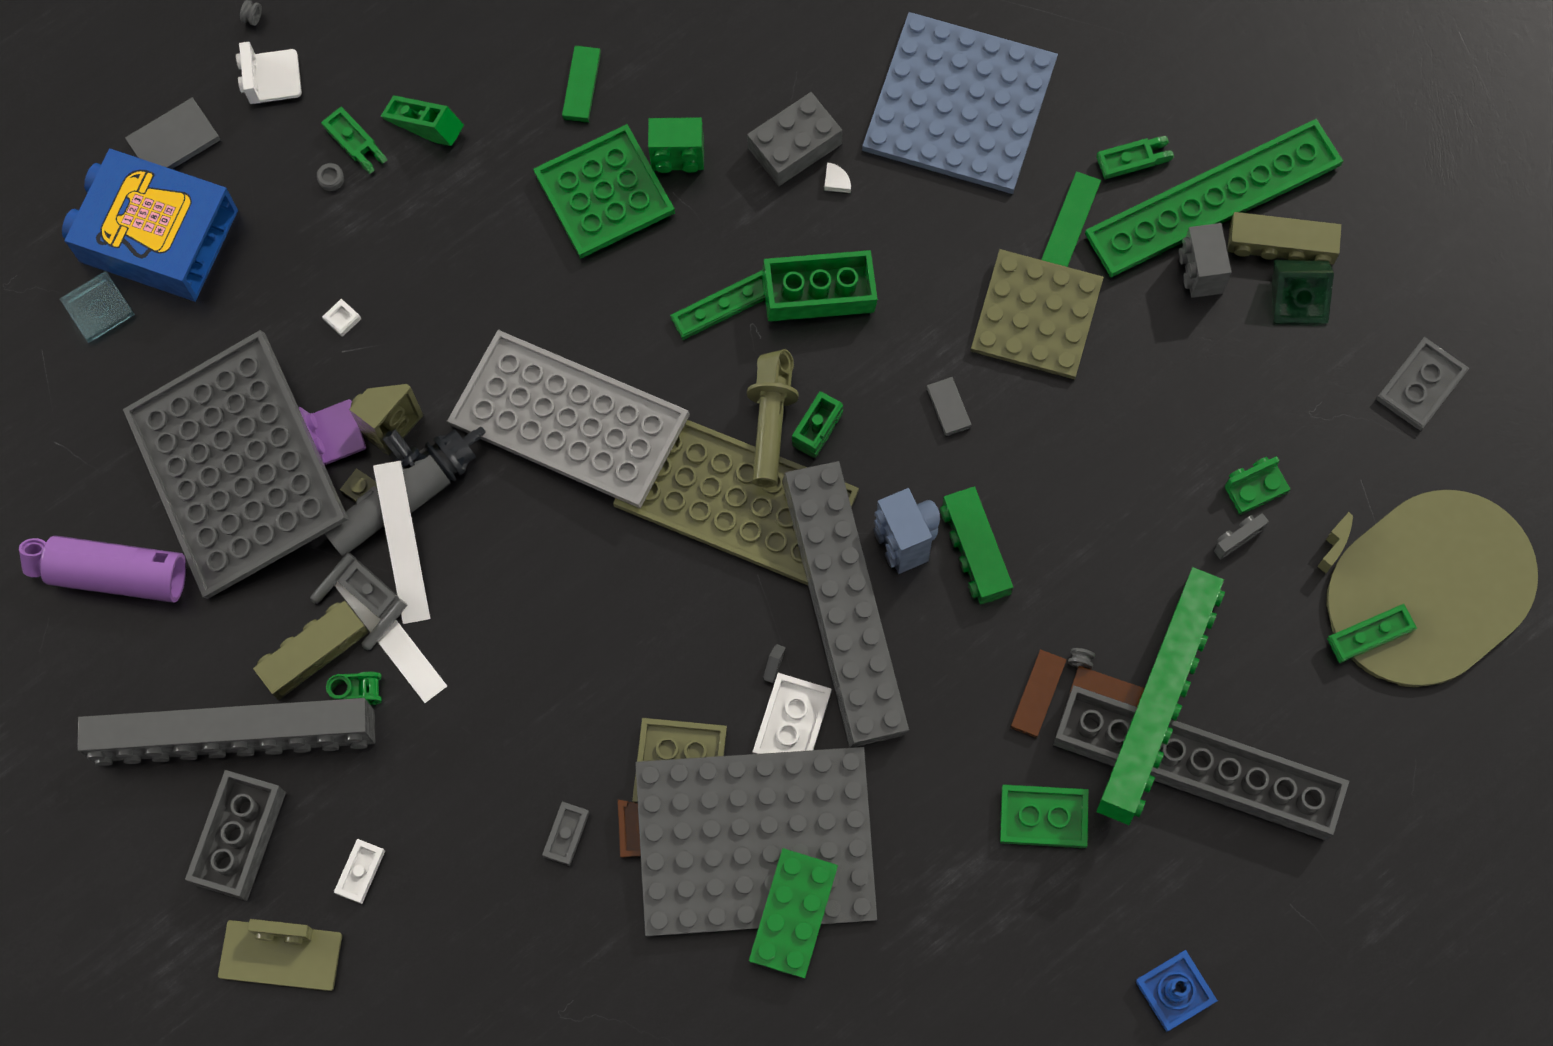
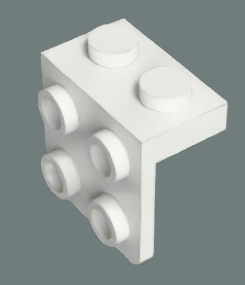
M250 42L239 43L240 53L236 54L238 68L242 69V77H238V83L241 93L245 92L250 104L298 98L301 96L299 62L296 50L289 49L255 54Z

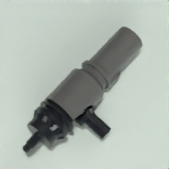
M483 427L473 430L464 438L453 429L447 435L434 437L433 441L435 444L432 446L429 442H426V450L423 448L421 451L415 446L410 448L396 429L386 433L382 439L396 456L394 462L401 461L410 513L451 484L449 480L456 481L457 479L454 476L456 472L459 475L465 473L468 463L476 458L469 447L486 433ZM375 486L356 499V504L345 511L349 520L324 533L342 557L384 527L378 489Z

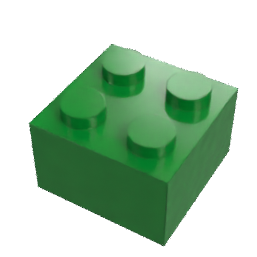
M702 117L649 118L648 149L653 171L657 170L661 173H668L672 170H683L691 173L704 170Z

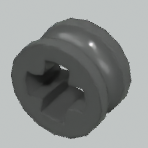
M251 0L244 1L240 11V21L243 23L249 21L250 25H257L262 13L261 4L257 2L253 4Z
M1082 648L1071 649L1070 654L1072 658L1068 660L1069 665L1076 668L1078 666L1087 669L1093 668L1091 660L1095 658L1094 652Z

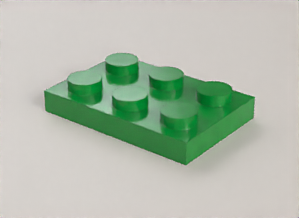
M1002 785L1000 843L1087 848L1089 789Z

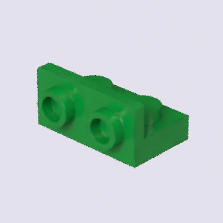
M1277 456L1272 459L1264 457L1253 464L1254 467L1246 471L1244 468H1241L1229 475L1225 489L1240 515L1283 496L1291 490L1277 466L1280 462Z

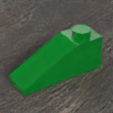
M393 95L381 115L384 120L434 143L452 146L464 126L448 106Z

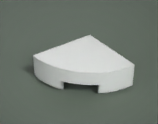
M827 163L824 190L851 193V183L847 173L841 167Z

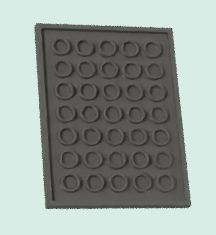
M261 330L123 409L203 598H211L349 520L267 336Z
M864 747L636 762L645 936L758 929L782 848L838 865L821 924L877 921Z

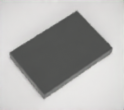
M193 97L125 137L138 158L170 169H174L221 140Z
M1424 337L1376 400L1422 431L1469 370V367Z

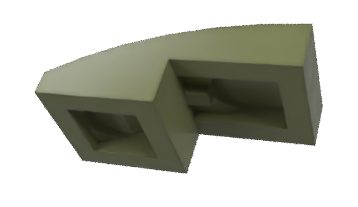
M1350 512L1344 516L1326 539L1333 545V548L1317 566L1325 573L1329 571L1338 559L1347 543L1353 515Z

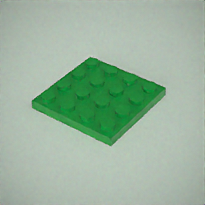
M628 124L533 169L536 178L580 259L675 214V208Z

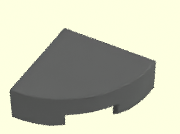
M778 644L774 646L769 655L763 676L765 681L774 682L786 647Z

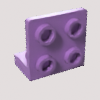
M350 399L313 414L299 407L324 465L366 449L363 434L349 410L352 403Z

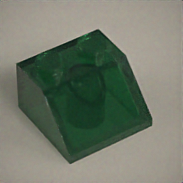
M1274 260L1272 279L1274 322L1328 323L1334 272L1329 261Z

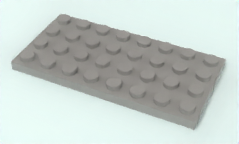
M498 330L447 422L450 426L468 434L479 427H483L486 433L481 436L482 440L641 508L690 413L684 408Z

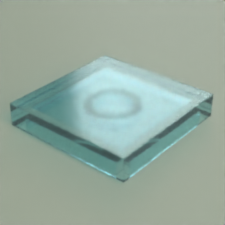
M106 271L60 298L88 343L135 315Z

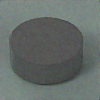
M327 163L318 169L317 180L324 190L334 191L343 185L344 174L338 165Z

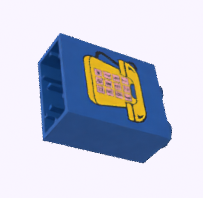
M109 148L102 164L94 163L87 172L84 183L87 195L80 209H71L64 219L62 226L64 241L81 263L196 302L238 212V208L227 188Z

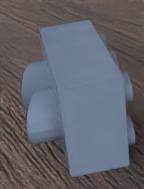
M909 488L878 500L877 511H875L876 520H874L876 528H873L879 544L884 542L887 550L885 557L891 568L895 567L898 574L928 562L931 543L938 534L940 513L936 504L931 500L916 504Z

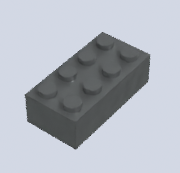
M225 770L185 880L194 886L247 901L286 792L279 785Z

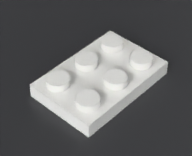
M778 673L753 754L814 750L832 689Z

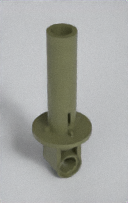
M786 349L759 356L757 361V382L747 389V397L759 404L752 482L760 487H773L777 485L784 406L796 403L799 397L798 391L791 387L794 361L791 353Z

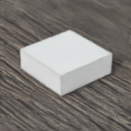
M342 299L322 316L323 320L341 337L361 320L360 315Z

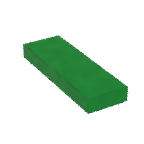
M574 47L562 113L564 120L589 122L601 56L600 48Z
M1401 604L1328 636L1327 640L1339 663H1342L1415 631L1417 627L1405 604Z

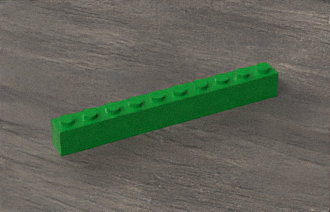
M1192 567L1096 812L1127 825H1130L1134 816L1140 817L1146 802L1141 800L1143 791L1149 793L1155 779L1154 776L1150 775L1153 767L1158 769L1164 755L1159 749L1162 743L1168 744L1173 731L1172 728L1168 727L1171 720H1177L1182 707L1177 702L1180 696L1185 698L1191 682L1186 680L1188 673L1194 675L1200 659L1195 657L1197 650L1202 652L1207 642L1208 636L1204 635V631L1206 628L1211 630L1217 614L1213 613L1212 610L1214 605L1220 606L1225 591L1220 590L1224 579Z

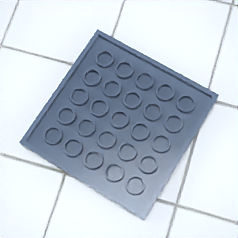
M909 12L862 145V151L1013 194L1058 54Z

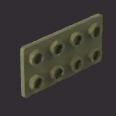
M250 919L249 922L229 920L226 927L218 977L226 980L332 991L334 989L342 934L340 932L314 930L308 925L256 919Z

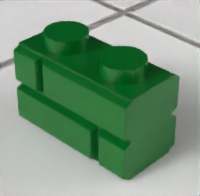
M819 391L792 435V446L816 459L835 428V424L838 423L843 415V404Z

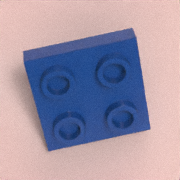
M1186 950L1135 980L1166 1032L1218 1001Z

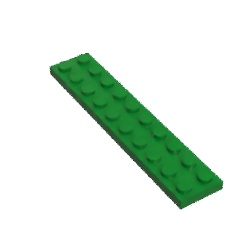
M1314 119L1086 229L1085 235L1109 276L1113 277L1181 244L1183 238L1187 235L1189 227L1227 222L1231 220L1234 212L1245 213L1340 167L1343 159L1318 120Z

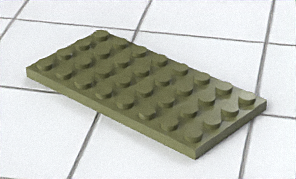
M687 420L642 507H635L617 498L614 500L613 505L618 509L808 585L782 484L785 472L807 468L805 466L779 457L777 485L773 487L757 486L752 482L755 446ZM845 483L852 508L859 488Z

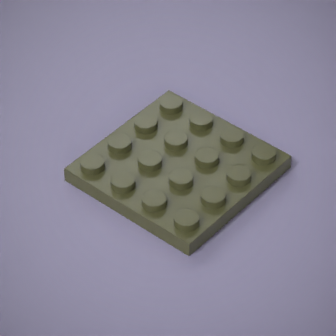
M1000 249L971 352L1075 380L1104 277Z

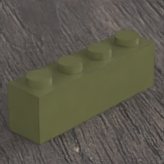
M1234 212L1229 225L1227 252L1234 253L1237 256L1257 255L1269 260L1283 258L1294 263L1309 261L1315 262V264L1320 266L1334 264L1340 253L1341 224Z
M344 600L342 603H335L326 610V614L319 620H312L307 623L303 631L296 637L292 636L283 641L280 645L281 648L276 652L266 654L257 662L258 665L253 669L274 697L280 700L369 632Z

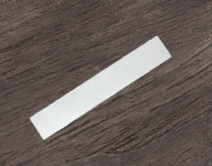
M401 461L374 465L373 468L397 595L408 605L401 613L403 624L430 619Z
M337 581L334 586L371 632L381 619ZM395 620L377 642L424 703H426L446 688L447 685L398 621Z

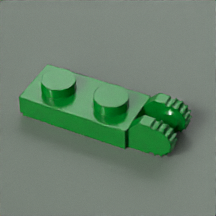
M342 107L338 108L321 122L324 129L369 174L374 171V168L370 161L363 156L369 150L380 163L383 164L387 161L385 155L375 145L374 140Z
M1166 136L1149 140L1146 138L1099 151L1096 157L1104 179L1152 167L1155 164L1160 165L1169 162L1174 158L1171 150L1156 154L1152 152V150L1168 145V138Z

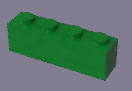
M975 486L944 496L940 513L945 523L949 522L952 529L949 532L950 540L953 547H958L961 553L958 559L963 573L968 572L971 582H968V587L972 597H977L979 604L982 605L1011 595L1013 584Z

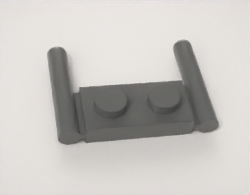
M347 552L310 596V599L313 603L318 604L337 581L372 613L381 619L362 642V647L365 650H371L408 605L360 561L356 560L352 554Z

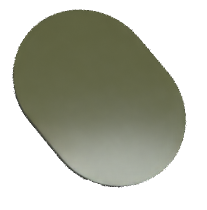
M1437 490L1422 493L1397 506L1349 546L1338 560L1327 589V608L1332 631L1335 634L1394 607L1405 604L1417 629L1351 658V660L1372 676L1396 683L1399 686L1419 687L1445 683L1471 668L1509 636L1525 619L1532 607L1537 591L1538 567L1536 556L1522 527L1507 511L1492 501L1476 494L1458 490Z

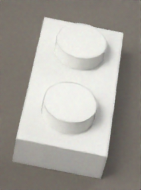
M357 839L334 893L362 904L385 850Z

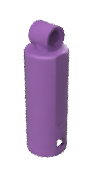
M52 536L47 542L42 539L32 538L23 541L19 545L23 573L29 577L41 576L42 581L47 585L173 603L178 601L183 591L186 577V560L183 553L63 536Z

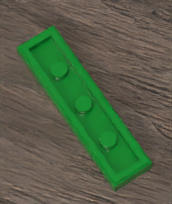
M1076 171L1041 260L1068 267L1100 186V179Z
M762 270L671 314V320L682 340L764 301L765 293Z

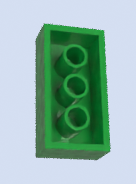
M871 250L769 258L763 261L762 277L768 321L875 312L878 299Z

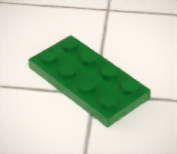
M782 848L749 962L805 979L838 865Z

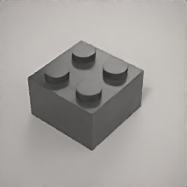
M1222 224L1189 227L1187 235L1182 241L1183 246L1179 249L1180 264H1184L1186 273H1184L1185 288L1190 289L1191 298L1223 294L1232 272Z

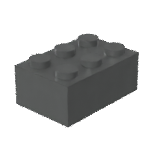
M810 92L748 133V149L775 183L780 186L842 145V129L814 94Z

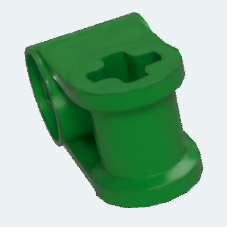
M361 672L358 674L333 675L327 681L326 691L332 700L365 698L370 705L380 704L382 702V697L379 696L381 673ZM338 685H347V691L343 695L334 694V689Z

